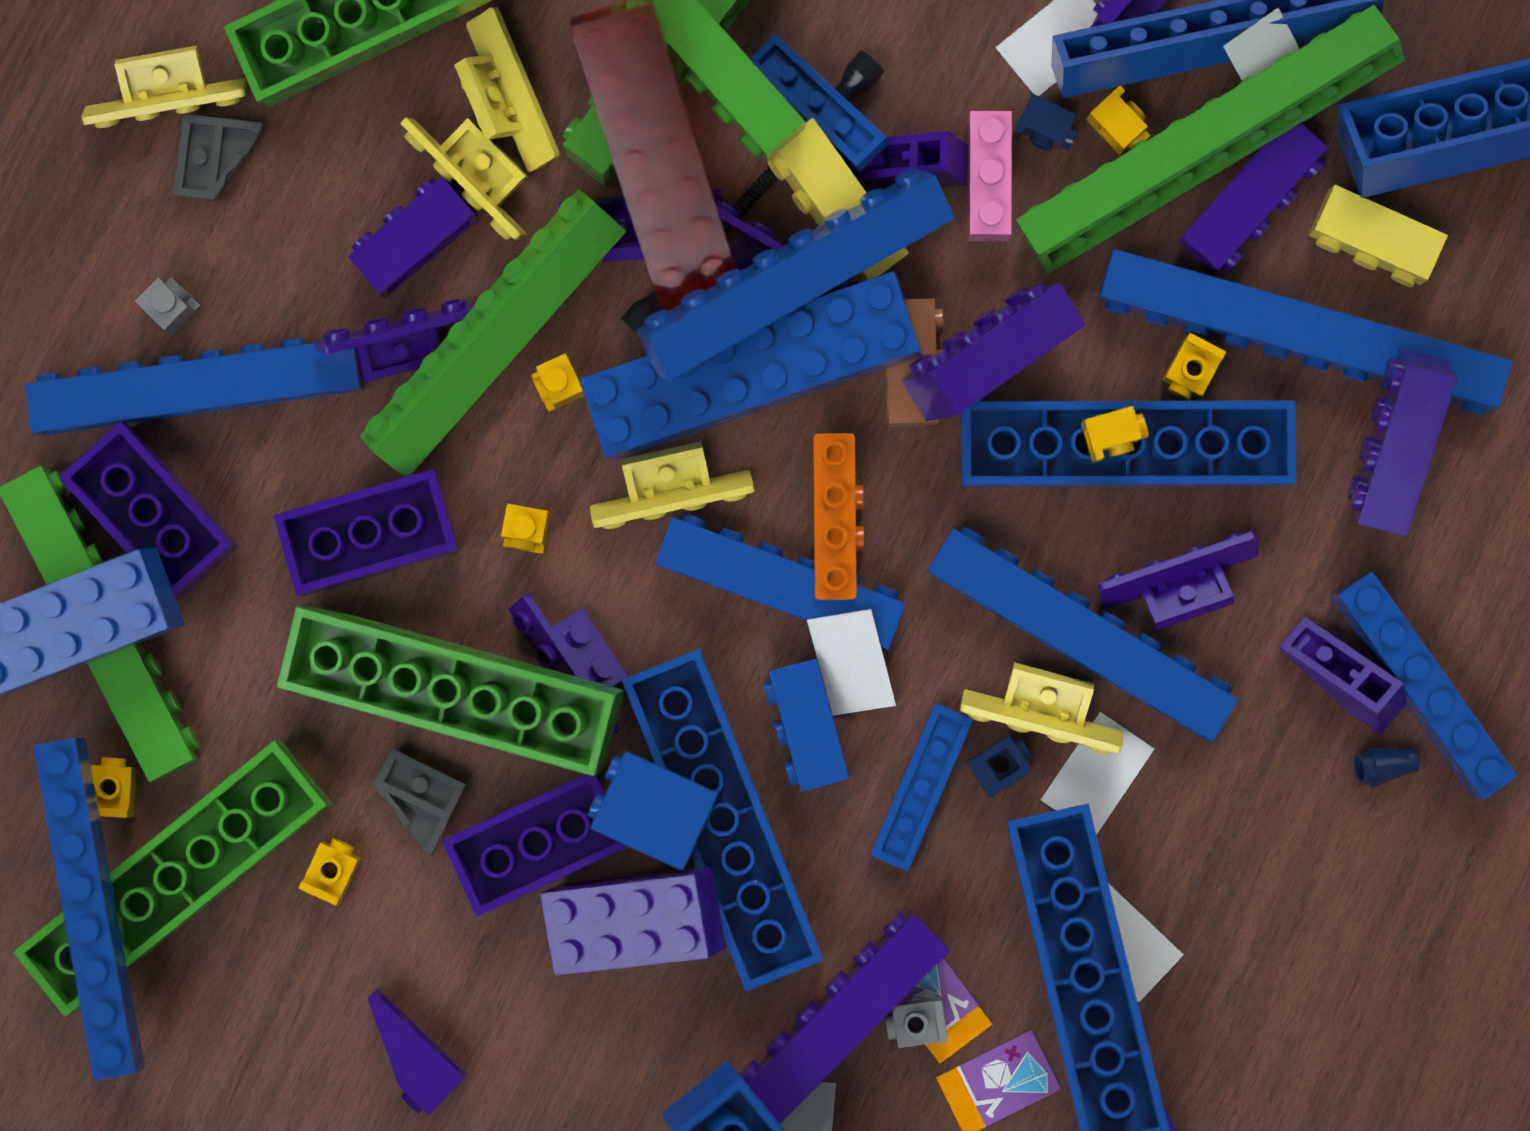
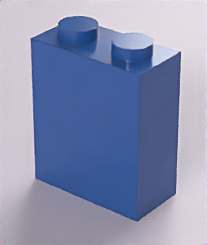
M626 751L623 758L615 755L605 776L606 779L612 781L605 796L596 795L587 815L594 819L590 828L683 871L718 792L632 752Z

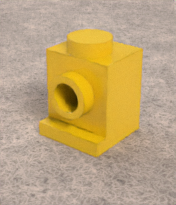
M1121 85L1093 109L1086 119L1119 155L1127 148L1131 150L1137 143L1148 140L1151 137L1146 131L1148 126L1143 122L1146 119L1145 114L1131 100L1127 103L1123 101L1122 96L1125 90Z
M1189 333L1182 341L1162 379L1170 384L1168 391L1187 401H1190L1191 397L1201 398L1221 360L1224 358L1226 351ZM1195 361L1200 365L1201 372L1199 375L1192 376L1187 372L1188 362Z
M566 353L536 366L538 372L531 374L548 412L585 396Z
M1133 406L1085 419L1081 422L1092 463L1101 461L1104 458L1103 451L1106 450L1109 451L1110 457L1134 451V442L1149 437L1142 413L1136 415Z
M507 503L501 536L504 538L503 547L544 554L551 513L546 510Z
M101 757V765H91L99 815L123 818L134 817L138 767L126 766V758ZM108 779L113 780L116 784V791L112 795L106 794L103 790L104 782Z
M332 838L330 844L325 841L320 842L298 889L337 906L342 903L362 858L353 855L355 847L341 840ZM327 862L334 863L337 867V874L334 878L326 877L323 872V867Z

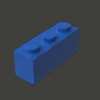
M817 658L769 671L771 680L764 681L763 685L769 706L777 704L781 720L774 721L779 744H788L792 760L785 761L790 785L799 783L800 790L803 792L849 779Z

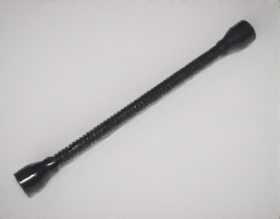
M860 50L846 65L841 81L835 89L850 102L855 95L872 87L884 73V70L870 55ZM769 165L767 169L763 170L764 173H761L760 177L756 178L757 181H753V185L749 186L750 189H746V193L742 194L743 197H739V200L735 202L736 205H732L733 208L739 211L736 217L739 220L745 216V213L749 212L748 208L751 209L752 205L756 204L755 201H758L759 197L763 196L762 193H766V189H769L773 182L777 180ZM719 222L715 224V228H711L712 232L709 231L707 233L708 236L705 235L704 239L700 241L701 244L698 243L697 247H694V251H691L690 255L686 256L687 259L683 260L684 263H680V267H676L677 271L674 270L672 272L673 275L670 274L669 278L665 280L666 283L663 282L662 286L656 287L648 296L634 302L622 315L621 320L635 333V330L646 325L645 319L665 309L671 302V294L674 295L676 293L675 290H679L682 283L686 282L685 279H689V275L693 274L692 271H696V267L700 266L699 263H703V259H707L710 251H714L717 244L721 243L720 240H724V236H727V232H731V229Z

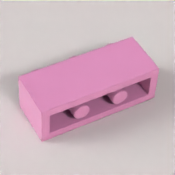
M970 111L967 119V241H1008L1011 236L1012 111Z

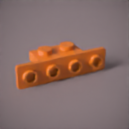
M852 433L815 434L813 438L815 598L817 600H853L857 596L856 551H864V527L856 526V510H863V485L855 484V435Z

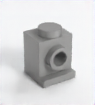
M172 277L166 283L157 278L135 300L161 328L171 335H174L202 307Z
M941 997L900 1002L892 1009L893 1014L885 1017L888 1039H897L898 1048L948 1042ZM913 1017L921 1018L924 1022V1026L919 1032H913L908 1028V1022Z

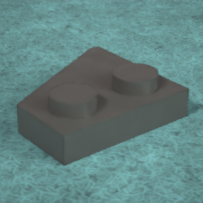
M183 114L173 195L179 198L217 202L262 135L264 125L259 122Z
M391 748L373 786L382 798L388 802L402 824L408 828L421 845V849L425 854L432 856L467 783Z

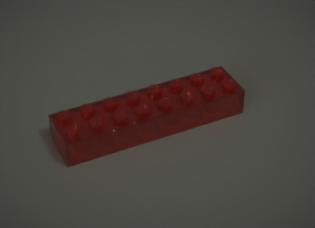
M628 0L572 17L570 29L660 309L669 312L682 304L681 299L696 290L702 289L706 291L718 284L717 279L721 275L738 269L655 0Z

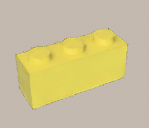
M1337 185L1328 190L1308 234L1317 239L1315 244L1320 248L1332 253H1339V250L1345 251L1355 256L1353 261L1356 264L1370 270H1376L1377 266L1392 273L1391 279L1408 287H1414L1415 283L1421 285L1428 281L1448 237L1445 233L1369 199L1361 198L1360 195Z

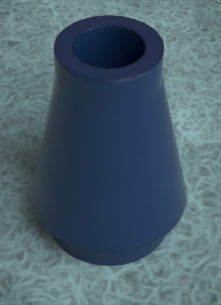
M1365 747L1362 752L1355 753L1354 771L1359 784H1368L1371 788L1406 774L1418 772L1419 769L1418 755L1414 748Z

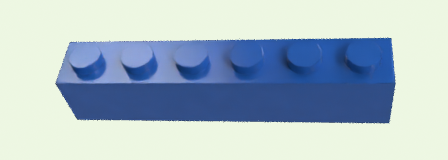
M683 513L681 520L672 517L655 562L657 566L805 621L871 609L881 649L889 650L906 604L898 601L900 593L880 585H876L875 591L868 590L859 586L861 579L856 577L857 596L855 599L817 600L815 598V561L799 556L797 563L782 558L784 550L767 543L760 542L759 548L744 544L745 536L732 530L722 528L720 534L704 529L706 521L685 513Z
M1373 571L1363 573L1330 596L1379 667L1404 683L1408 708L1473 799L1484 800L1517 777L1514 770Z

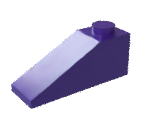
M949 131L887 137L889 144L861 171H858L839 153L861 185L892 186L896 183L895 178L910 169H918L935 174L940 187L966 185L968 145Z
M1306 617L1302 619L1279 646L1280 651L1344 709L1380 734L1385 731L1407 705L1403 682Z
M377 989L367 999L397 1083L405 1092L401 1097L417 1113L424 1110L430 1115L465 1078L467 1073Z

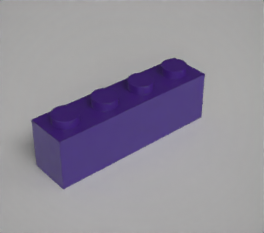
M1301 123L1265 144L1177 243L1213 275L1221 267L1228 272L1244 254L1239 249L1242 243L1248 237L1256 241L1269 227L1271 222L1266 219L1268 214L1276 206L1283 211L1299 193L1293 186L1302 176L1310 180L1326 163L1320 156L1328 147Z

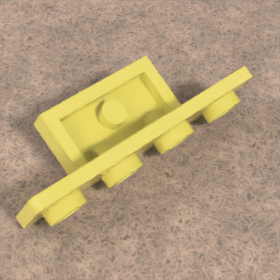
M490 7L466 24L478 56L464 58L454 66L485 139L490 140L513 136L527 171H536L558 158L560 152L498 7Z
M197 45L118 59L114 65L123 99L86 106L82 114L83 125L95 124L96 128H106L118 124L119 119L135 116L137 121H145L158 117L160 115L159 112L173 109L176 110V113L183 114L198 110L201 104L216 102L217 106H229L238 103L241 97L246 96L248 85L246 78L206 85Z
M404 118L401 125L408 131L404 135L405 139L421 153L426 149L437 160L433 167L449 182L455 179L465 189L461 193L463 198L477 211L484 208L494 218L490 225L498 234L506 240L512 237L520 241L528 235L500 206L528 176L492 139H485L481 128L471 118H467L442 145L415 119Z
M700 441L621 459L629 497L593 504L590 506V512L594 528L614 529L621 527L626 521L634 519L654 520L663 517L666 512L674 510L694 511L714 501H738L746 497L747 494L755 492L750 470L709 478L702 442Z
M1014 662L1004 699L968 689L963 691L960 711L967 713L973 720L980 722L993 720L1005 723L1010 729L1022 733L1030 732V730L1046 734L1049 739L1059 743H1069L1070 741L1087 745L1090 750L1100 754H1109L1110 752L1120 754L1123 746V731L1085 721L1094 691V683Z

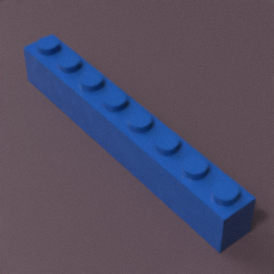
M1384 0L1210 1L1053 35L1051 67L1061 96L1066 98L1231 62L1223 46L1277 8H1279L1284 18L1270 23L1287 24L1298 46L1301 47L1309 44L1317 35L1327 33L1341 25L1352 14L1364 11L1372 5H1375L1382 14Z
M918 169L905 171L895 178V184L885 190L879 188L864 194L860 198L861 203L849 210L844 208L832 212L825 217V224L814 230L804 229L795 233L789 238L790 243L779 250L769 249L753 258L754 264L741 271L739 269L728 271L717 279L718 284L706 291L702 289L693 291L681 299L682 304L669 312L661 310L647 317L644 321L646 325L635 331L656 373L668 381L673 380L955 219L935 174Z
M304 338L281 341V348L265 350L264 344L240 347L241 354L227 356L224 355V350L199 353L200 359L184 361L183 356H168L159 358V365L143 367L141 361L118 364V371L102 373L101 367H91L77 370V377L63 379L61 378V373L41 374L36 376L37 382L25 384L31 433L38 436L115 426L120 421L132 424L364 391V385L360 376L355 348L325 355L315 350L314 343L306 344Z
M964 526L960 532L954 528L950 531L927 569V574L1205 741L1214 742L1239 700L1230 695L1233 687L1212 675L1208 681L1194 673L1197 668L1195 664L1178 654L1172 660L1160 653L1159 649L1162 645L1147 635L1140 633L1138 638H1135L1125 632L1123 629L1126 623L1114 615L1104 612L1103 616L1100 617L1090 611L1088 607L1091 602L1079 594L1069 590L1065 596L1052 588L1055 581L1044 573L1034 569L1030 575L1017 567L1020 560L1009 552L998 548L997 552L994 553L981 545L984 538Z
M86 737L34 745L93 1080L97 1081L134 1074L144 1069L145 1064Z

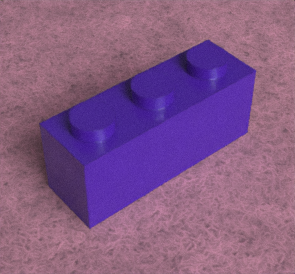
M443 177L436 182L433 179L426 181L415 191L416 199L406 208H403L402 205L394 208L384 217L383 222L385 225L374 235L371 232L365 233L351 246L354 252L348 256L349 259L384 299L478 220L471 209Z

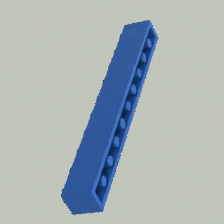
M1113 249L1109 255L1097 302L1105 304L1104 310L1114 314L1128 316L1129 311L1145 315L1144 321L1153 325L1168 327L1169 322L1185 326L1184 333H1192L1200 338H1207L1208 333L1224 337L1223 343L1228 346L1247 349L1248 344L1264 348L1263 355L1274 359L1287 360L1288 355L1303 359L1302 365L1313 370L1325 372L1327 367L1343 370L1342 377L1356 382L1366 383L1367 378L1383 382L1388 360L1390 358L1396 359L1399 348L1443 359L1449 362L1457 377L1450 401L1462 404V411L1478 416H1485L1486 411L1492 412L1500 408L1512 365V360ZM1383 382L1382 388L1386 390L1388 383Z

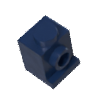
M1032 93L1012 138L1019 141L1022 134L1030 137L1028 142L1041 150L1050 152L1052 148L1059 151L1063 148L1069 151L1079 128L1072 125L1077 114Z
M1007 735L965 763L987 797L991 798L1031 772L1032 770L1027 762L1032 760L1033 757L1020 738L1013 742L1011 737ZM998 756L1006 757L1009 762L1008 768L1003 772H998L993 765L995 758Z

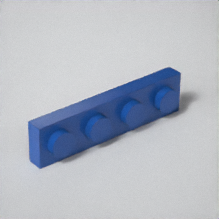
M776 33L749 58L805 121L812 118L815 119L834 148L858 171L867 166L889 144L887 137Z
M934 703L870 852L871 856L909 871L973 719Z

